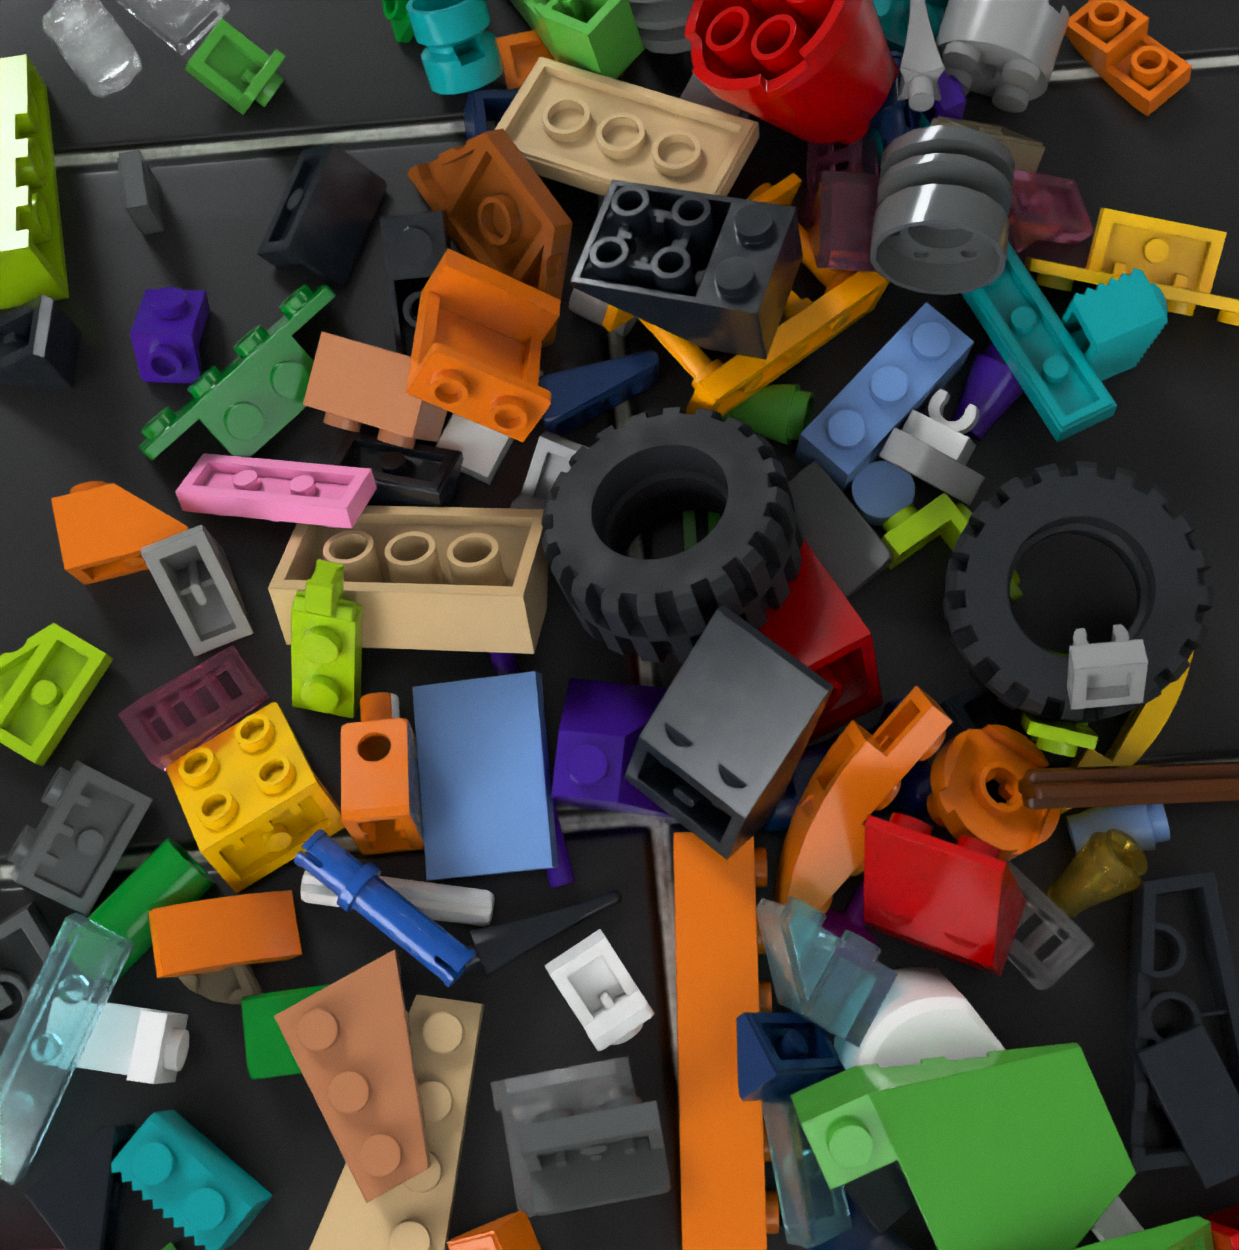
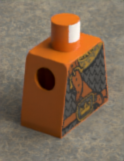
M387 692L364 695L360 698L361 722L347 723L341 727V822L363 856L424 850L416 737L408 719L400 718L399 697L397 695Z

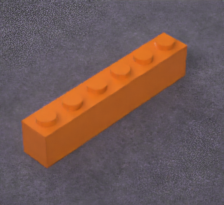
M674 832L673 869L682 1250H767V1234H779L777 1191H765L764 1162H776L777 1160L775 1120H763L762 1100L742 1101L739 1096L736 1019L744 1012L772 1013L770 981H758V954H769L770 951L768 914H756V887H767L766 847L754 848L753 835L726 860L692 832Z

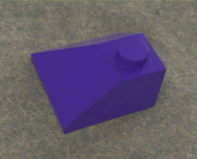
M576 678L569 679L559 727L551 796L555 805L673 818L624 779L639 735L668 688Z

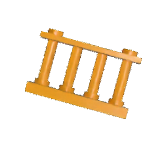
M792 173L774 186L770 183L762 184L746 200L791 206L802 180L795 173ZM798 223L803 253L801 262L826 289L824 295L814 302L809 298L801 300L791 289L782 314L781 325L777 328L766 360L736 355L725 364L720 359L712 361L698 345L640 318L638 319L694 379L691 386L695 390L686 408V413L695 414L697 408L719 412L723 417L874 310L890 281L879 275L871 262L856 273L851 268L843 270ZM608 304L602 325L611 333L635 316Z

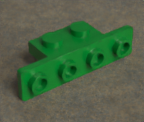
M306 284L298 288L278 307L284 314L280 320L267 331L261 325L252 329L233 347V350L239 356L221 372L215 365L212 366L188 387L187 391L193 397L176 413L169 407H166L154 416L141 429V433L147 439L138 448L146 457L153 460L199 420L231 456L251 457L306 407L303 405L314 361L292 335L330 302L336 294L328 285L317 286L312 291Z

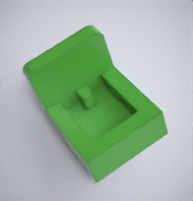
M220 18L187 63L184 70L244 115L254 100L265 107L285 80L276 70L286 56L278 49H275L272 55L269 56L223 18Z

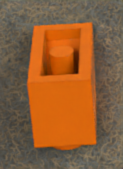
M103 481L84 482L72 487L70 494L51 498L64 570L83 585L148 570L149 568L141 555V548L189 530L184 524L114 483L108 484Z

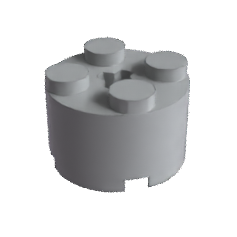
M949 0L935 40L945 68L944 71L948 76L953 75L959 80L965 95L969 91L992 97V103L1001 110L1014 113L1023 112L1026 110L1030 100L1040 97L1047 90L1069 22L1068 10L1063 5L1060 13H1058L1049 5L1050 0Z

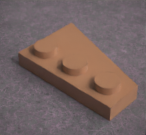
M398 950L385 954L274 1015L366 1203L431 1167L419 1083L416 1081L410 1042L411 1031L408 1011L405 1009L400 977L402 972Z

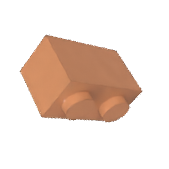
M321 332L303 405L325 411L323 423L353 432H360L361 424L364 423L380 428L377 440L414 449L416 439L439 442L447 410L406 394L411 356L346 337Z

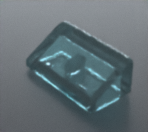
M786 1095L762 1101V1110L787 1243L804 1248L819 1246L852 1227L844 1184L830 1190L802 1129L791 1096Z

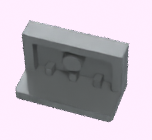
M623 1096L604 1102L601 1105V1111L574 1115V1111L571 1109H552L535 1115L533 1123L517 1126L521 1156L529 1171L533 1207L536 1214L545 1216L669 1192L671 1181L657 1101L643 1103L641 1097Z

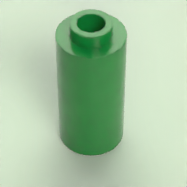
M167 838L71 934L74 943L77 945L71 952L73 959L83 970L97 980H101L106 974L119 980L153 946L148 912L155 908L198 901L215 884L214 879L184 848L174 840Z

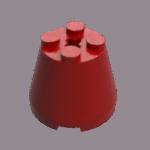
M694 0L685 27L684 36L691 42V57L694 67L692 72L714 95L812 144H828L840 141L843 144H852L864 137L869 129L870 120L882 107L890 92L892 83L896 80L899 73L898 65L892 58L873 0Z

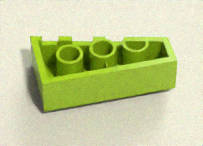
M27 54L0 58V309L21 306L40 295L53 298L54 300L69 298L47 85Z

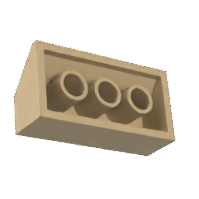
M366 505L352 529L297 523L268 587L286 645H291V608L297 590L305 592L306 581L311 579L316 569V561L321 559L344 564V600L354 601L356 605L363 606L362 648L534 654L547 610L549 563L544 555L541 541L545 532L541 524L544 509Z

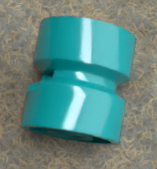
M486 0L408 1L406 9L415 39L419 44L426 46L421 54V59L433 92L439 94L469 92L493 82L502 74L504 66L496 37L493 32L484 30L491 20Z

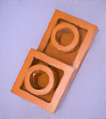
M1090 0L1069 17L1065 35L1086 62L1107 84L1148 117L1190 81L1192 65L1147 35L1149 17L1124 0Z
M292 890L200 900L155 908L148 912L157 978L214 973L230 966L291 960L302 954Z

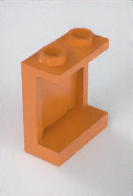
M448 248L421 291L406 394L520 442H524L551 405V392L538 386L542 340L560 316L561 300Z

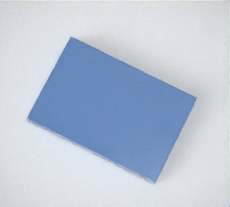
M532 671L412 687L426 879L435 881L558 868L542 674Z

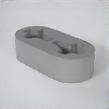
M893 428L878 455L967 505H971L985 480V477L897 428Z

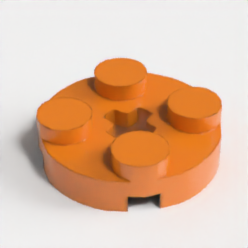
M987 725L982 729H968L948 741L939 750L933 761L930 774L932 792L929 794L926 803L932 820L939 826L946 827L957 841L959 836L962 835L997 847L1001 850L1000 860L1008 862L1046 841L1058 824L1061 808L1029 809L1024 806L1022 794L1018 792L1019 780L1024 778L1025 771L1028 769H1043L1050 764L1043 752L1036 748L1030 739L1012 728L1003 725ZM994 779L1000 784L998 794L1006 800V804L1002 802L997 803L991 798L987 791L986 783Z

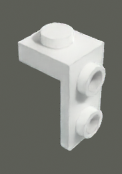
M58 996L54 1001L43 1060L52 1064L127 1075L126 1080L149 1084L175 1082L177 1071L182 1069L189 1048V1031L186 1030L188 1014L71 996Z

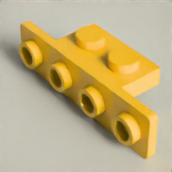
M1101 208L1086 268L1026 257L1024 266L1026 269L1037 272L1035 281L1037 285L1070 292L1072 291L1074 280L1107 285L1110 278L1118 280L1122 273L1130 275L1132 270L1136 268L1144 272L1149 283H1154L1160 288L1166 299L1168 312L1193 316L1196 305L1220 309L1217 321L1239 326V299L1210 294L1227 232Z

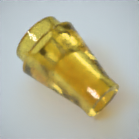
M1110 829L1106 833H1093L1061 876L1049 885L1048 895L1050 901L1063 915L1076 917L1085 909L1134 890L1140 885L1141 876L1147 871L1145 854L1138 843L1121 830Z

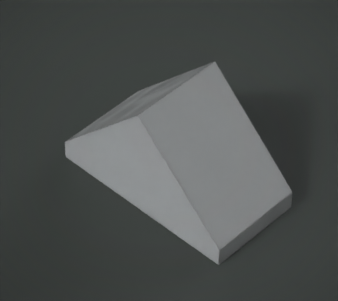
M202 524L141 548V555L194 657L253 634L252 624L225 551Z

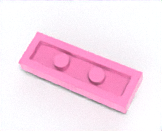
M203 453L175 492L182 511L352 529L377 487L372 469Z

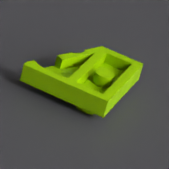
M55 623L28 638L24 646L19 650L2 654L0 656V743L31 762L44 767L112 663L113 658Z

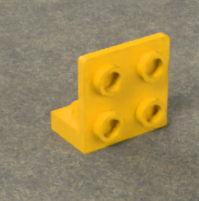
M272 702L252 715L245 717L242 721L197 748L190 750L182 757L170 763L166 768L201 854L236 894L294 859L298 852H306L302 846L319 829H323L327 836L330 837L345 828L341 822L340 807L313 772L283 710L276 702Z

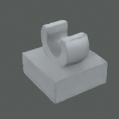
M1121 624L1113 625L1111 642L1089 644L1085 628L1076 629L1073 636V646L1069 647L1067 691L1071 710L1143 703L1148 667L1143 639L1129 640V634Z

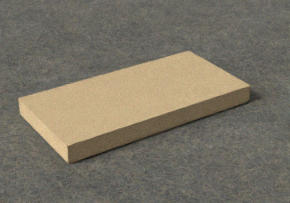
M541 56L495 130L502 128L505 130L537 175L602 196H606L613 179L727 197L760 137L759 122Z

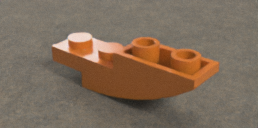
M917 685L873 735L854 720L850 722L816 769L794 811L780 854L773 897V906L783 932L793 939L806 924H815L825 915L832 903L833 894L850 875L856 876L864 871L865 823L868 815L874 810L880 811L887 807L899 792L901 779L918 760L924 761L931 757L945 739L946 729L953 721L939 704Z

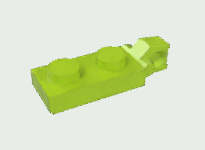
M318 559L311 579L306 581L305 592L297 590L291 608L292 707L354 719L361 698L363 606L356 605L354 601L344 600V564Z

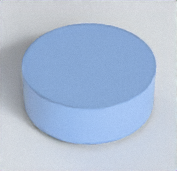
M888 461L869 463L853 480L852 505L865 521L871 525L882 526L898 511L914 503L915 484L911 474Z

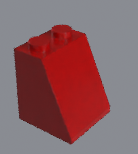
M803 538L804 544L799 550L802 557L799 574L793 582L787 581L790 594L777 611L769 608L765 612L767 622L758 631L834 686L808 741L809 743L882 705L883 700L872 634Z

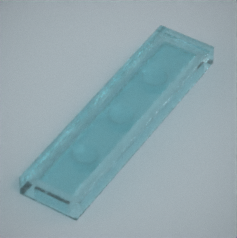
M77 912L65 917L0 1057V1178L11 1185H15L25 1177L134 945Z

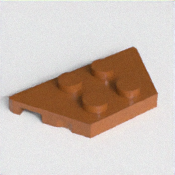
M503 128L484 132L467 140L466 145L453 147L438 154L439 158L409 169L408 177L433 211L447 209L450 235L466 257L561 300L573 222ZM558 319L542 340L541 348L550 346L554 342Z

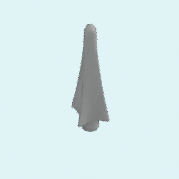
M910 0L909 24L900 66L902 75L897 100L902 101L909 98L910 108L917 112H923L933 106L934 100H941L938 79L945 68L935 43L925 0Z

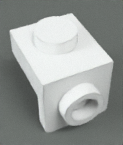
M601 929L544 965L550 977L581 1022L597 1051H602L611 1044L618 1045L630 1040L641 1030L643 1023L654 1015V1011Z

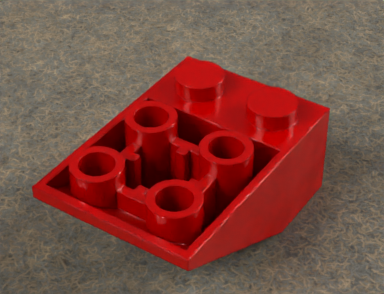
M892 813L889 822L868 815L865 823L863 920L876 932L1000 977L1026 905V900L1007 862L999 859L1001 850L989 843L968 836H959L957 845L932 837L930 834L933 828L929 824L904 814Z

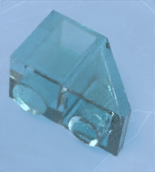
M792 896L789 897L786 905L762 898L756 908V914L778 1003L828 1033L859 1048L898 973L877 961L882 950L870 941L848 930H845L842 937L839 938L822 928L821 926L826 919V915L807 903Z

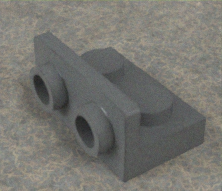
M78 760L74 762L70 771L60 767L52 777L42 796L41 802L49 805L38 827L35 829L26 825L9 853L7 860L16 864L11 873L14 881L88 916L153 799Z

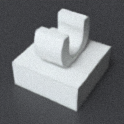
M940 389L930 399L928 406L930 418L913 409L901 431L966 465L976 445L969 437L963 434L971 431L977 424L979 409L970 403L959 420H945L943 410L950 399V395L948 392Z

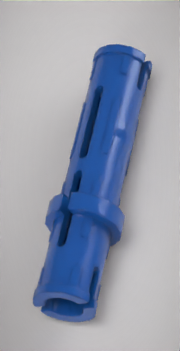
M323 829L316 831L302 846L307 851L306 853L302 851L297 853L294 863L298 867L304 868L338 896L337 905L346 912L353 909L356 910L439 977L448 988L460 978L467 969L465 965H469L476 956L474 950L468 949L380 878L381 869L372 862L365 865L327 836Z

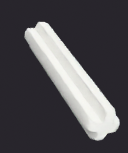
M305 870L300 890L301 899L311 904L340 907L337 905L338 896ZM380 876L382 880L432 920L484 927L489 925L492 920L495 899L494 894L489 890Z

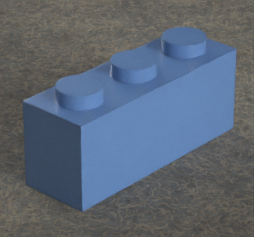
M926 302L802 431L794 458L804 467L816 460L839 489L845 493L852 486L854 478L869 463L875 462L879 457L878 455L893 428L902 430L911 411L914 409L921 413L929 404L931 397L938 390H943L960 372L974 341Z

